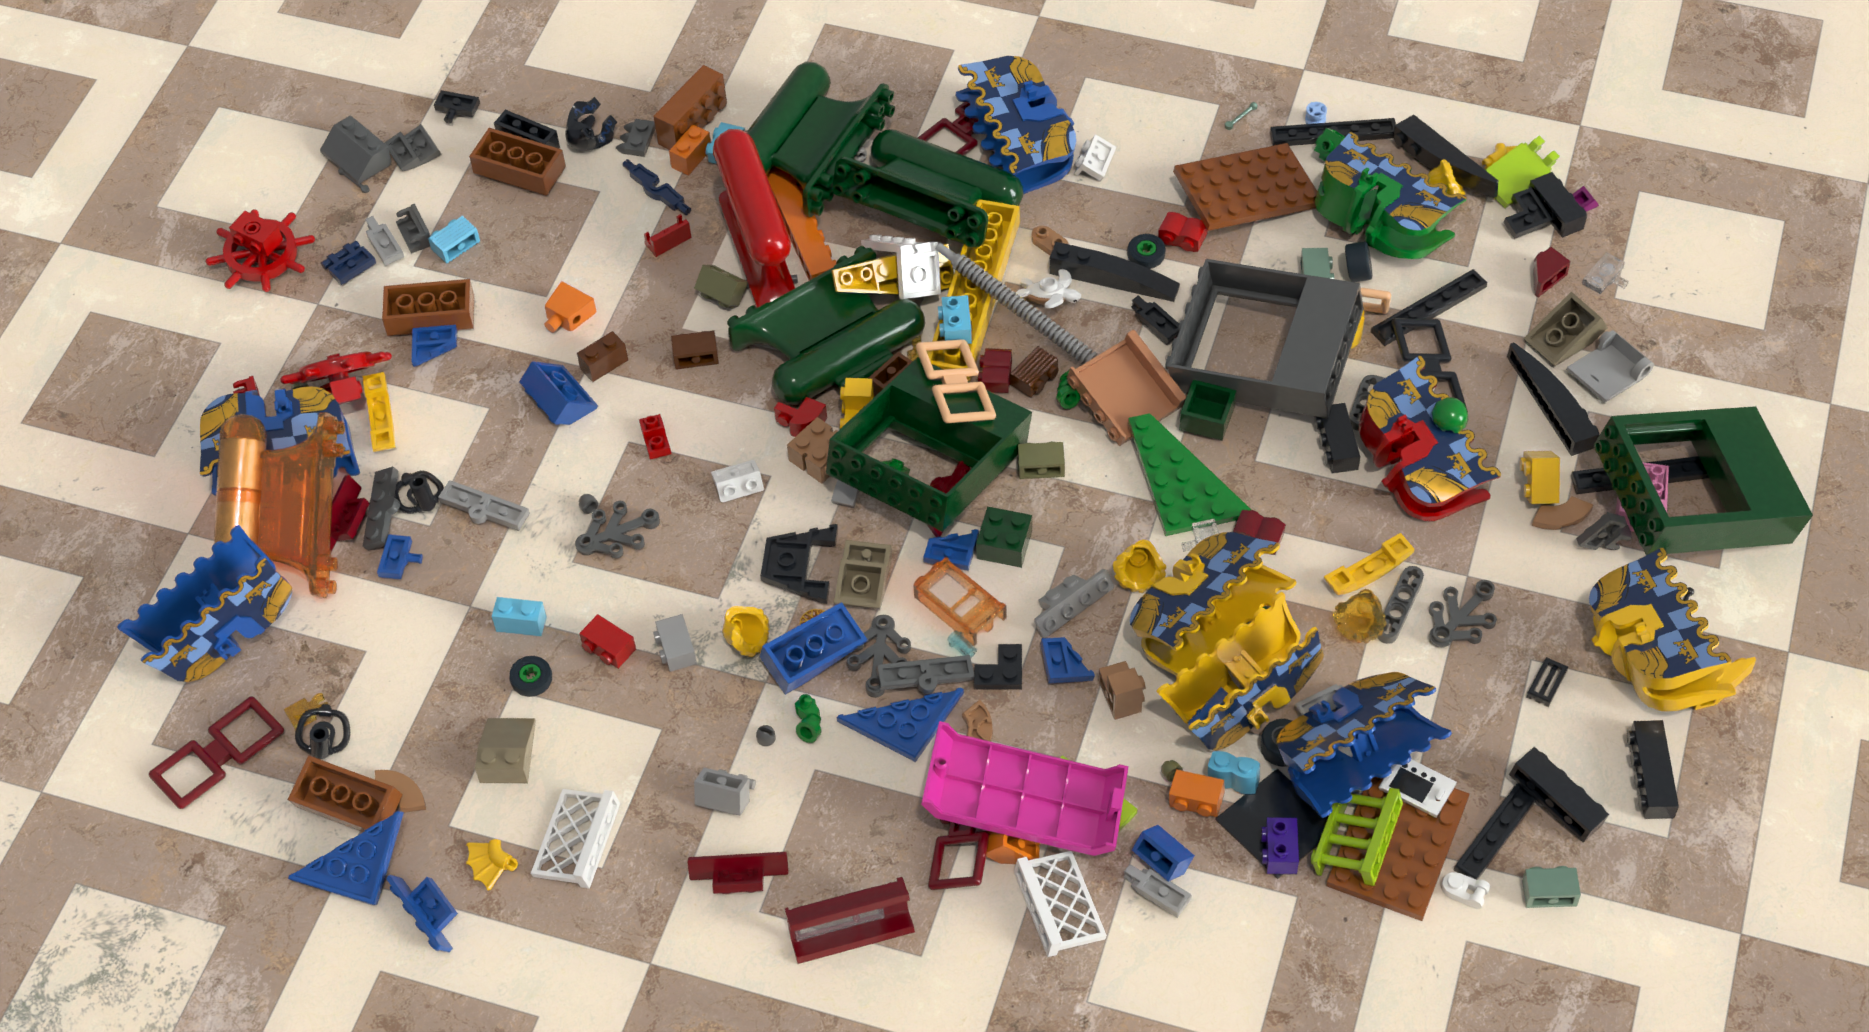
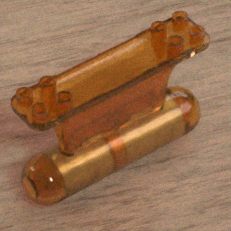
M320 412L316 428L306 440L287 448L266 450L267 433L260 419L253 415L239 414L231 416L226 420L220 430L213 545L218 541L229 542L232 538L230 531L236 525H240L248 537L266 553L271 561L289 565L302 572L308 580L309 591L312 596L325 599L328 594H335L337 590L336 581L330 580V571H337L338 560L336 557H331L330 550L332 495L336 457H343L344 453L343 444L337 443V434L343 435L345 432L344 421H338L337 417L328 412Z

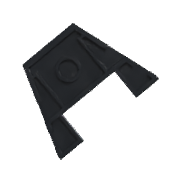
M831 524L829 528L818 530V527L809 529V532L800 534L792 532L767 537L760 575L761 581L827 604L830 589L829 581L807 580L812 545L836 546L838 524Z

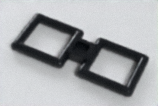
M1394 318L1391 324L1402 360L1404 362H1411L1416 357L1422 356L1426 365L1421 374L1424 376L1433 375L1437 380H1449L1454 398H1457L1466 406L1457 374L1453 371L1441 370L1440 363H1448L1452 359L1441 321L1438 319ZM1402 327L1433 328L1441 354L1409 353Z

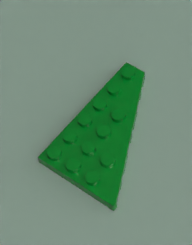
M1150 413L1128 418V425L1165 536L1237 521L1242 510H1251Z

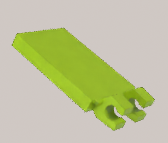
M1540 135L1532 140L1529 145L1526 142L1524 144L1520 143L1486 169L1488 173L1499 180L1498 195L1495 199L1505 209L1513 203L1511 200L1513 194L1528 189L1530 180L1550 173L1551 167L1560 157L1555 151L1549 153L1544 159L1536 153L1542 148L1541 145L1545 143V140Z

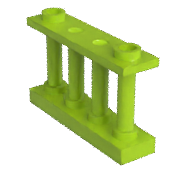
M1389 788L1387 796L1383 797V799L1351 793L1352 800L1344 804L1333 803L1332 813L1329 814L1317 850H1313L1311 855V864L1314 865L1317 875L1322 876L1325 865L1358 870L1362 875L1364 884L1375 885L1403 805L1399 789ZM1348 803L1381 809L1380 816L1376 817V819L1344 813ZM1341 823L1374 829L1372 838L1368 840L1339 835L1337 832ZM1333 844L1365 849L1367 851L1365 858H1362L1361 861L1329 855Z

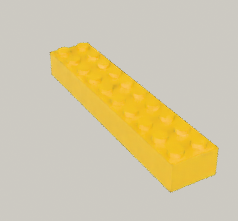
M979 199L976 206L983 209L988 215L985 241L977 248L968 247L964 244L960 255L964 254L971 261L975 262V265H979L980 268L991 274L993 278L1002 282L1020 224V206ZM955 270L947 297L968 295L972 344H968L975 363H977L996 300L994 296L991 297L985 290L976 286V283H972L971 280L960 274L958 270ZM943 319L939 320L932 341H945V337H940L939 324L943 323ZM960 348L932 350L928 353L931 364L941 369L968 368ZM966 377L967 381L971 382L972 377Z

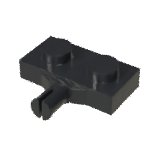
M441 90L434 103V108L436 111L447 112L444 121L451 124L455 115L473 117L480 104L479 97Z

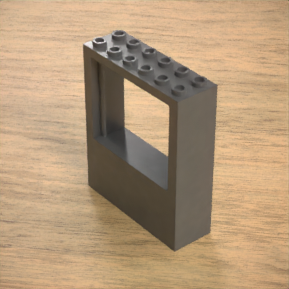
M1205 259L1203 267H1200L1198 271V282L1192 287L1191 301L1186 304L1185 318L1179 323L1178 337L1173 340L1172 354L1166 359L1165 367L1183 393L1188 394L1194 379L1237 390L1236 402L1328 418L1364 310L1360 283ZM1217 295L1297 308L1272 382L1191 368Z

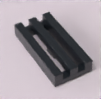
M1546 657L1526 698L1531 699L1533 697L1536 699L1535 702L1540 703L1542 701L1545 703V706L1549 707L1568 671V666ZM1548 665L1553 666L1540 692H1536L1535 690ZM1557 669H1560L1561 672L1559 673L1548 697L1545 696L1544 694L1550 682L1552 681Z

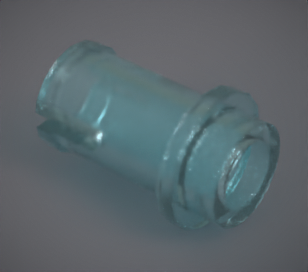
M955 630L949 635L947 641L950 647H955L963 656L970 655L972 658L976 654L977 648L964 638L963 632Z

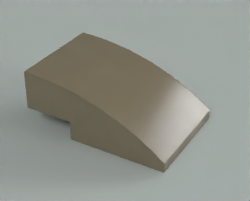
M852 540L845 541L834 604L842 602L847 606L872 609L881 608L893 554L891 545Z

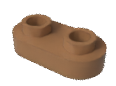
M1037 226L1032 230V243L1048 255H1051L1055 242L1069 244L1064 237L1047 226Z

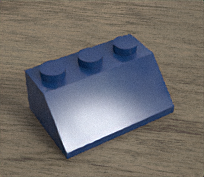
M532 361L519 381L525 388V392L532 396L537 402V406L544 410L549 416V420L556 425H571L598 407L596 402L563 365Z

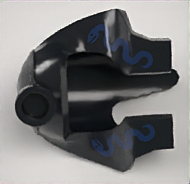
M595 97L588 102L576 101L569 112L565 137L568 144L574 149L580 151L598 149L613 140L617 121L612 115H609L602 123V129L598 135H594L592 124L595 121L593 115H589L581 122H578L581 116L593 114L599 108L601 103Z

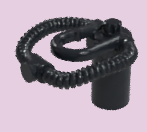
M424 470L412 474H402L401 480L396 484L394 496L400 502L398 510L407 514L431 511L436 503H438V497L444 489L442 482L433 474ZM427 479L437 486V493L435 495L432 494ZM410 485L407 497L414 507H406L401 503L398 493L402 486Z
M323 704L317 709H308V711L301 715L295 731L296 744H298L300 749L318 759H325L328 755L338 753L348 745L350 740L349 719L345 716V713L332 710L328 704ZM318 714L321 717H331V715L338 717L343 725L342 741L339 745L332 748L335 728L329 722L322 721L316 723L310 730V745L305 744L302 739V732L306 720L310 716Z

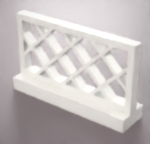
M562 789L531 871L533 877L578 883L580 888L590 889L620 806L614 791L604 790L603 794ZM568 797L578 799V803L568 809L565 808ZM592 801H600L597 808L588 812L585 805ZM583 807L586 814L573 821L570 815ZM568 816L571 823L558 830V822ZM590 819L592 822L590 828L580 833L577 827ZM575 828L578 835L565 842L562 836ZM560 838L563 845L550 852V843ZM582 841L584 843L582 850L572 854L569 848ZM567 850L570 857L557 864L554 857ZM552 859L555 866L547 871H542V864ZM574 862L576 867L573 875L564 874L561 869Z
M1072 851L1028 860L1027 857L1017 859L1014 874L1047 957L1057 955L1059 950L1106 939L1107 935ZM1068 860L1071 867L1069 872L1056 867L1057 862ZM1042 866L1049 871L1044 878L1036 874L1033 867ZM1052 872L1065 878L1061 886L1048 880ZM1068 880L1078 884L1079 890L1077 894L1064 888ZM1045 885L1058 891L1054 899L1043 894L1042 889ZM1060 893L1074 899L1070 907L1057 901ZM1076 901L1087 906L1088 911L1086 915L1073 909ZM1053 906L1066 912L1063 920L1052 916L1051 910ZM1069 914L1082 920L1079 928L1066 923ZM1085 922L1094 926L1097 933L1090 935L1082 931ZM1064 928L1074 933L1075 936L1071 940L1062 941L1059 934L1061 929Z

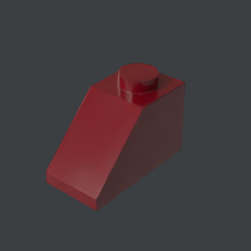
M1549 247L1544 252L1541 251L1535 257L1533 270L1535 296L1539 298L1568 275L1571 261L1552 247Z

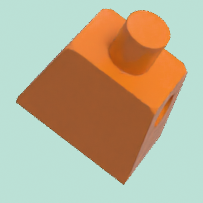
M561 281L545 304L548 320L544 325L550 332H555L559 327L568 331L575 330L597 312L594 298Z

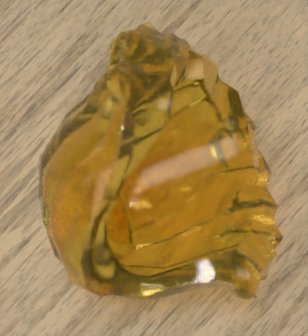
M1369 589L1361 590L1358 594L1351 596L1346 602L1338 603L1335 606L1336 611L1332 614L1334 622L1337 624V629L1347 639H1355L1357 643H1368L1370 640H1376L1378 635H1382L1387 624L1379 598Z

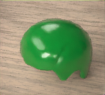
M1447 397L1436 402L1432 410V419L1443 432L1451 430L1454 433H1459L1467 425L1468 413L1464 403L1457 398Z

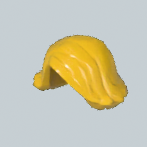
M1445 159L1441 160L1440 165L1427 174L1430 178L1429 184L1442 183L1448 188L1447 194L1459 193L1465 196L1463 187L1455 181L1452 167Z
M1144 539L1127 547L1123 553L1116 557L1117 560L1112 565L1116 573L1115 579L1120 582L1119 584L1122 588H1130L1131 592L1139 591V593H1143L1149 590L1155 582L1161 581L1166 576V564L1163 563L1154 545Z
M732 606L726 611L724 616L722 633L725 640L736 648L737 651H740L741 655L754 657L756 653H761L762 646L766 644L769 638L768 631L770 627L767 615L764 614L762 609L755 607Z

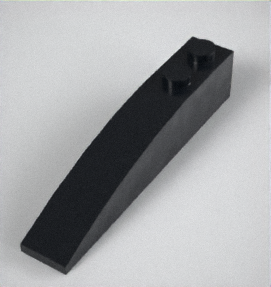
M1413 114L1394 125L1395 143L1409 152L1412 157H1415L1430 169L1438 167L1440 161L1445 159L1450 163L1453 176L1458 184L1493 198L1497 197L1499 180Z
M1055 242L1050 255V274L1059 276L1058 271L1060 269H1064L1070 273L1071 278L1074 280L1171 302L1175 301L1180 287V283L1156 271L1126 259L1092 249Z
M1510 343L1507 355L1508 360L1569 454L1574 456L1594 449V443L1599 437V430L1589 420L1586 410L1581 408L1569 390L1548 368L1516 343Z

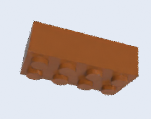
M703 65L653 116L659 145L670 150L692 124L703 129L726 106L727 99L723 74Z
M493 128L487 129L469 156L473 173L546 196L566 167L562 149Z
M470 279L384 286L382 321L387 336L412 334L413 328L456 325L457 330L474 329V292Z
M308 755L287 800L297 808L364 832L376 823L393 815L403 794L394 786Z

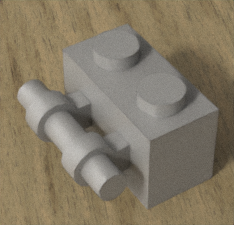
M703 768L694 781L695 805L740 816L750 802L749 789L755 788L756 780L749 779L747 775L729 774L726 770L722 769L717 771Z

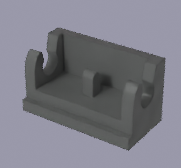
M415 203L396 213L397 217L407 215L405 218L396 221V224L411 254L430 247L428 240L430 237L429 230Z

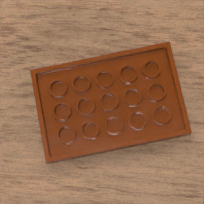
M1288 143L1174 166L1173 172L1208 231L1316 208L1317 190Z
M1372 778V787L1363 791L1362 795L1381 799L1386 797L1388 793L1378 788L1384 778ZM1454 788L1437 818L1403 801L1375 885L1364 884L1362 875L1358 870L1333 866L1326 886L1423 921L1470 793ZM1357 805L1354 816L1376 819V817L1380 816L1381 809ZM1349 825L1345 836L1368 840L1372 838L1374 829ZM1341 845L1337 856L1361 861L1362 858H1365L1367 851Z

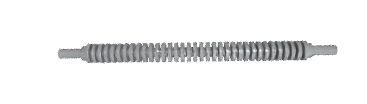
M942 243L936 246L935 249L951 261L953 269L958 270L960 274L967 277L972 283H976V286L985 290L991 297L994 296L995 300H998L1001 304L1003 303V306L1012 310L1018 317L1021 316L1022 320H1025L1028 324L1030 323V326L1039 330L1045 337L1048 336L1049 340H1052L1055 344L1057 343V346L1061 347L1064 351L1066 350L1068 354L1071 353V356L1075 357L1077 361L1080 360V363L1084 364L1097 356L1098 353L1093 352L1091 348L1088 349V346L1084 345L1082 341L1079 342V339L1070 335L1059 324L1056 325V322L1047 318L1041 311L1038 312V309L1034 308L1032 304L1029 305V302L1020 298L1018 294L1011 291L1006 285H1002V282L993 278L991 274L984 271L979 265H975V262L971 261L964 254H955Z

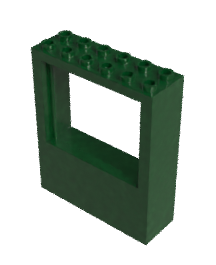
M917 357L829 439L826 474L943 532L1018 455V444L1027 443L1032 411L987 390L996 413L995 419L945 423L932 392L934 385H942L943 383L941 379H928L920 358ZM932 364L934 370H944ZM977 391L943 393L951 414L985 411ZM890 427L957 461H963L964 464L972 467V469L946 494L863 452Z
M1756 406L1611 416L1594 443L1595 452L1603 464V468L1646 555L1660 548H1664L1667 554L1791 544L1813 516ZM1691 441L1726 512L1669 517L1634 445Z

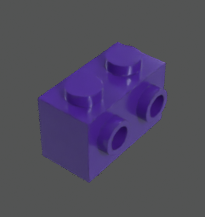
M1267 817L1266 827H1261V842H1266V849H1262V864H1267V874H1297L1299 865L1297 818Z

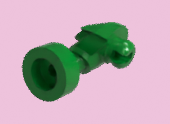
M1069 370L1061 375L1056 396L1057 402L1065 409L1075 407L1080 400L1078 391L1073 389L1068 383L1067 375Z
M803 694L795 702L796 713L802 719L796 726V733L804 742L813 743L822 732L820 727V710L814 698L808 694Z

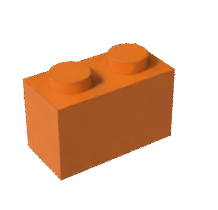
M692 124L669 150L671 167L689 176L706 156V146L708 143H711L710 132Z
M1176 769L1169 791V805L1178 811L1187 810L1205 817H1218L1225 794L1224 780Z

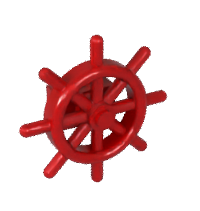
M256 209L251 210L250 213L244 211L229 227L230 231L223 228L217 229V235L226 239L223 246V254L208 257L205 262L209 266L226 262L227 267L233 273L224 283L226 289H231L239 279L252 282L261 281L262 290L269 292L271 290L270 279L280 276L289 268L298 273L305 271L303 265L295 262L297 246L314 243L315 237L313 235L299 238L294 237L293 232L288 227L296 218L293 212L288 213L280 222L273 219L260 218L259 212ZM238 246L246 248L244 250L236 251ZM285 249L282 255L275 253V251ZM247 258L242 264H239L236 261L239 259ZM269 260L274 261L273 263L267 265V262ZM255 262H257L259 267H251V266H252Z
M369 351L344 356H340V353L326 356L327 360L302 366L296 373L281 376L280 382L282 384L308 383L329 378V383L320 386V388L331 393L338 404H344L360 399V394H362L360 381L356 380V376L349 378L348 373L373 367L376 363L389 361L392 355L389 352L382 351L373 354Z

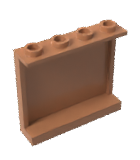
M1134 329L1126 334L1123 341L1077 369L1072 366L1067 375L1069 385L1078 391L1082 402L1091 408L1095 419L1104 425L1111 440L1116 441L1119 446L1133 438L1128 425V418L1150 413L1158 421H1161L1182 408L1186 400V395Z

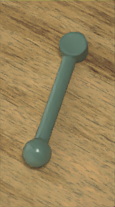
M1252 102L1250 107L1235 119L1227 121L1225 128L1227 130L1233 129V125L1251 110L1257 109V103Z

